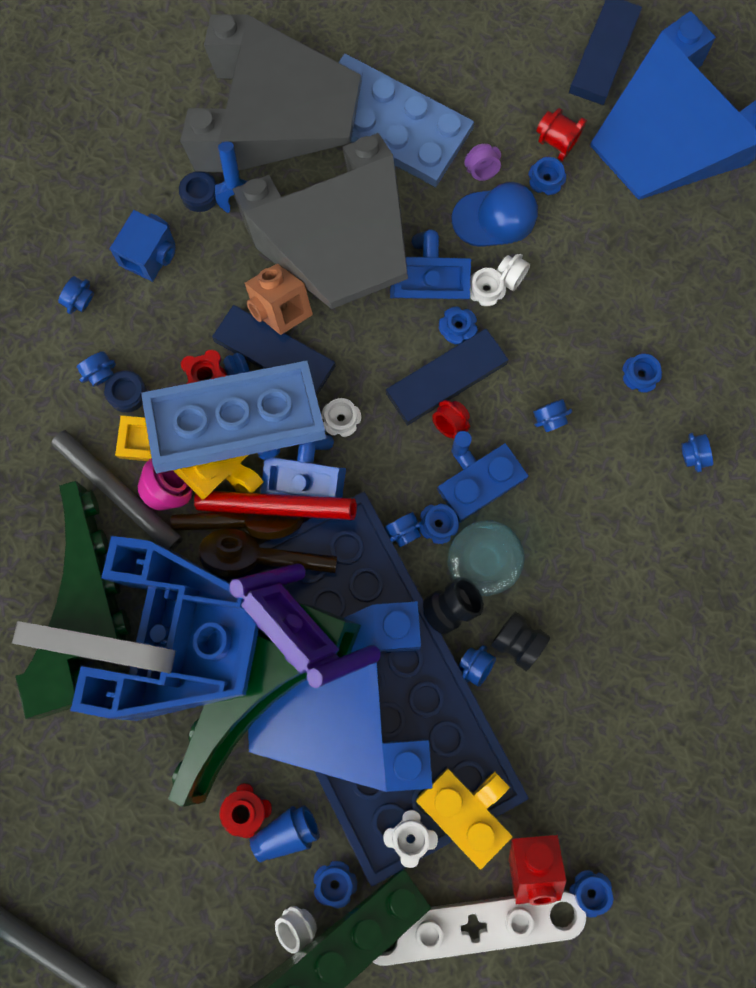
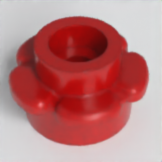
M441 401L439 403L440 407L437 408V411L432 416L436 428L448 438H455V435L460 431L468 432L470 429V423L468 422L470 415L466 407L457 401Z

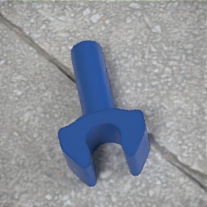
M222 142L218 145V151L225 181L215 185V198L217 204L226 213H229V197L234 195L233 188L241 186L248 181L240 179L234 144L232 142Z

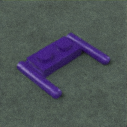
M296 563L232 580L229 587L231 594L235 598H243L244 601L241 606L252 617L258 628L265 632L284 654L285 659L300 674L307 672V681L313 688H319L379 661L381 652L375 645L366 646L342 657L336 655L339 648L282 586L302 580L306 574L303 565Z

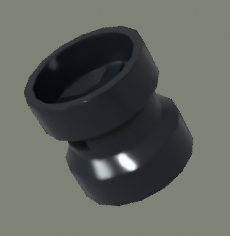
M464 577L454 579L446 585L445 591L437 590L428 595L423 602V610L427 621L436 631L443 634L450 633L459 628L462 621L467 622L480 616L484 608L479 590L470 580Z
M515 611L490 646L500 653L510 654L514 657L515 664L526 672L538 659L551 637L541 629L533 630L527 625L526 618Z

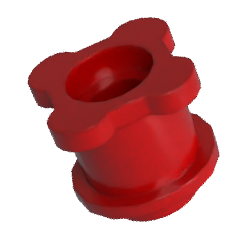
M558 108L554 113L548 111L544 115L536 132L541 134L538 142L542 145L546 142L559 150L560 154L557 159L563 162L580 139L587 120L582 117L578 123H575L562 115L563 110Z
M207 350L201 356L184 357L181 361V368L187 374L188 382L186 384L203 381L206 377L214 379L227 376L224 368L219 365L221 362L220 354L215 350Z
M248 783L240 784L237 786L236 792H232L227 796L220 807L219 816L221 824L228 833L234 836L250 838L260 828L264 818L271 815L272 804L269 800L258 797L254 793L252 785ZM239 805H244L249 809L250 817L248 820H242L238 817L237 807Z

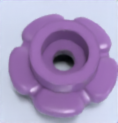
M490 144L474 146L464 160L467 172L471 173L473 178L479 181L494 177L501 168L499 160L501 152L497 147H491Z

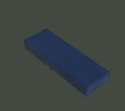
M605 0L571 84L570 94L604 105L642 6L624 0Z
M235 305L231 307L212 336L215 343L233 353H241L244 355L245 360L261 369L308 361L316 397L336 367L335 361L285 333L280 335L263 321L258 322L251 314Z
M486 328L387 388L386 395L408 426L439 407L441 401H449L507 365L508 358Z

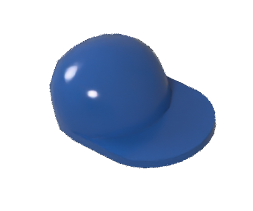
M506 182L490 191L471 193L460 199L452 212V226L460 239L473 246L482 247L514 243L523 240L533 230L538 217V204L534 195L526 186L518 182Z

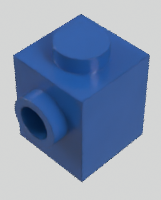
M133 210L109 249L119 266L153 282L163 265L167 266L173 259L176 247L169 225L165 220L155 214L146 216Z

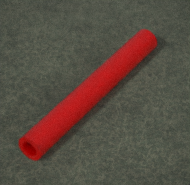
M212 491L203 500L197 494L194 497V506L197 511L354 520L357 512V503L354 498Z

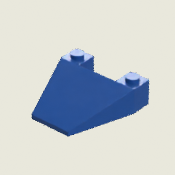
M689 11L662 30L590 144V147L638 200L749 165L756 160V100L739 112L698 69L702 66L716 36L692 11Z
M111 536L102 579L130 588L147 590L136 643L176 650L171 674L131 666L129 674L81 666L70 711L109 719L139 721L246 695L259 628L252 617L241 606L244 601L243 598H235L231 594L229 582L170 549L148 540Z
M418 601L373 604L344 617L361 625L351 653L369 645L377 646L381 653L415 651L421 648ZM377 662L319 688H313L305 680L274 702L248 729L249 752L385 792L433 788L429 740L382 742Z

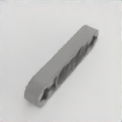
M17 621L12 644L171 674L176 650L20 621Z

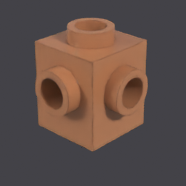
M278 263L262 270L257 276L245 282L250 298L247 301L250 313L258 322L263 320L280 335L313 315L305 284Z

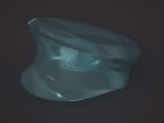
M485 520L470 524L454 538L449 548L447 564L453 580L459 577L467 578L477 587L481 596H490L501 593L515 584L523 570L525 554L520 539L511 528L496 521Z

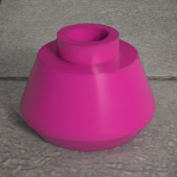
M152 458L143 466L138 482V492L141 499L149 507L162 511L182 507L190 501L193 490L173 470L156 474Z

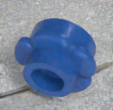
M553 157L541 158L530 168L528 173L529 178H531L529 181L531 188L537 193L545 192L546 195L558 193L561 190V185L566 181V173L562 163ZM549 176L550 180H545L543 177Z
M73 276L66 283L59 296L58 303L67 308V313L72 314L76 309L80 312L86 310L94 296V292L89 289L90 281L88 279L82 281Z
M460 307L449 308L445 311L444 318H441L439 321V331L448 342L461 344L477 334L478 327L475 325L477 318L469 309L461 310ZM460 322L462 324V327L457 328L455 326V323Z
M105 351L96 353L77 365V369L82 376L79 380L81 383L90 381L93 387L98 386L114 374L111 369L115 367L116 363L114 360L109 359Z
M639 354L635 357H630L625 361L622 368L623 372H625L623 381L626 386L632 390L638 389L641 393L652 391L656 387V382L658 383L662 378L659 361L649 354ZM638 371H643L645 376L640 377Z
M563 399L533 411L537 421L534 425L535 427L543 426L545 432L568 424L566 415L572 413V408L567 409Z
M689 433L688 442L681 443L686 467L695 466L697 472H702V468L713 466L710 443L706 434L694 436L693 433Z
M446 504L429 505L420 514L421 521L424 523L423 526L419 527L420 533L424 538L432 539L435 544L447 543L450 541V537L458 532L459 521L457 515ZM436 520H440L442 522L441 527H436Z
M411 512L390 523L384 529L391 542L396 541L400 548L421 537L418 529L424 523L423 521L418 522L414 512Z
M482 645L479 650H475L472 647L469 648L459 664V669L463 672L462 677L467 683L470 681L478 687L481 686L489 676L496 657L487 652V646Z
M332 861L329 866H321L316 871L313 879L316 884L314 889L316 899L322 905H329L333 908L346 906L351 900L350 896L355 894L357 890L355 874L350 873L348 865L341 861ZM333 880H337L339 882V887L337 889H333L331 887V882Z
M591 870L578 873L575 876V883L569 888V893L575 895L576 902L586 912V917L594 918L604 914L611 908L614 900L610 880L604 874H594ZM589 889L595 890V896L592 898L587 895Z

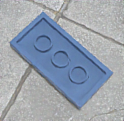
M344 54L338 63L361 75L362 79L351 142H356L361 137L379 133L393 154L395 166L437 187L472 132L474 121L361 61Z
M308 361L141 393L152 463L156 474L326 439Z

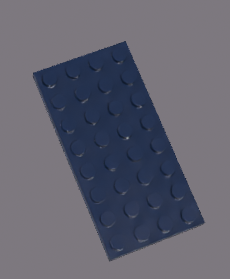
M365 491L352 497L357 503V512L354 520L311 518L303 522L301 527L294 533L260 544L259 548L337 556L335 573L305 570L306 574L302 580L282 585L298 603L315 606L344 618L373 604L418 601L421 648L415 651L381 653V657L377 662L382 742L429 740L432 782L448 767L472 793L495 771L510 787L498 801L488 808L495 818L529 799L469 685L462 677V672L441 633L436 631L427 621L423 610L424 601ZM257 564L248 573L229 577L218 575V577L231 583L234 579L280 567ZM315 772L371 887L406 868L401 864V857L395 849L387 847L383 840L384 832L388 828H395L402 821L404 812L408 810L417 811L420 814L421 823L428 830L435 831L438 837L437 846L433 850H427L419 860L453 842L416 802V798L425 789L385 792ZM409 834L406 837V841L408 843H413L415 841V836Z

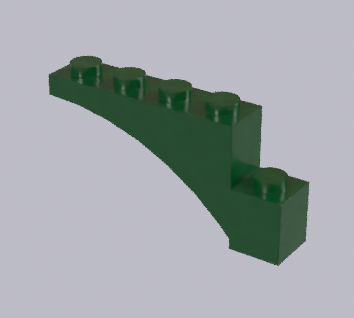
M77 481L59 485L65 517L66 545L61 585L57 603L48 627L127 641L125 635L131 634L129 619L123 609H118L115 594L120 593V585L102 579L106 560L104 555L108 552L109 543L104 531L97 529L94 515L99 514L100 511L96 496L92 490L87 491ZM37 649L25 672L15 676L25 719H40L71 709L81 668L79 662L89 658Z
M298 603L339 648L336 653L338 657L351 653L361 625L318 607ZM258 631L246 695L204 705L200 717L192 725L189 732L190 743L184 759L178 764L173 773V787L168 800L182 807L205 803L219 771L235 745L251 725L274 702L298 684L307 680V672L300 674L285 659L284 654L265 633Z
M401 870L320 936L249 988H345L432 908L406 871Z

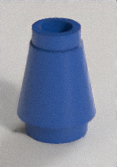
M305 805L299 808L291 806L256 835L250 837V847L257 861L262 863L266 860L310 849L312 842L319 839V829L308 807Z

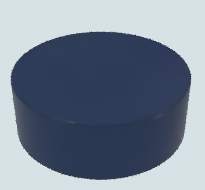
M197 171L186 175L179 184V195L185 207L194 212H204L211 209L217 203L215 198L216 181L205 172Z
M132 371L114 373L109 377L104 387L105 398L109 404L117 411L124 413L139 409L143 405L141 393L147 392V387L141 377Z

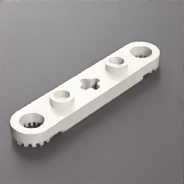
M566 890L563 891L561 901H555L542 906H534L529 903L515 904L514 895L434 906L397 940L396 946L391 951L383 952L373 963L387 966L570 940L582 932L586 923V912L578 906L575 895ZM559 902H568L574 910L572 923L563 928L554 926L550 919L552 907ZM476 914L479 922H486V928L479 930V938L471 939L466 931L461 932V925L468 923V915Z

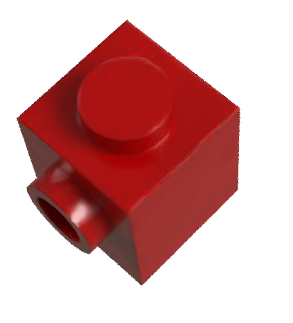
M558 835L512 839L509 865L515 904L529 903L534 906H542L555 901H561L566 885V875Z

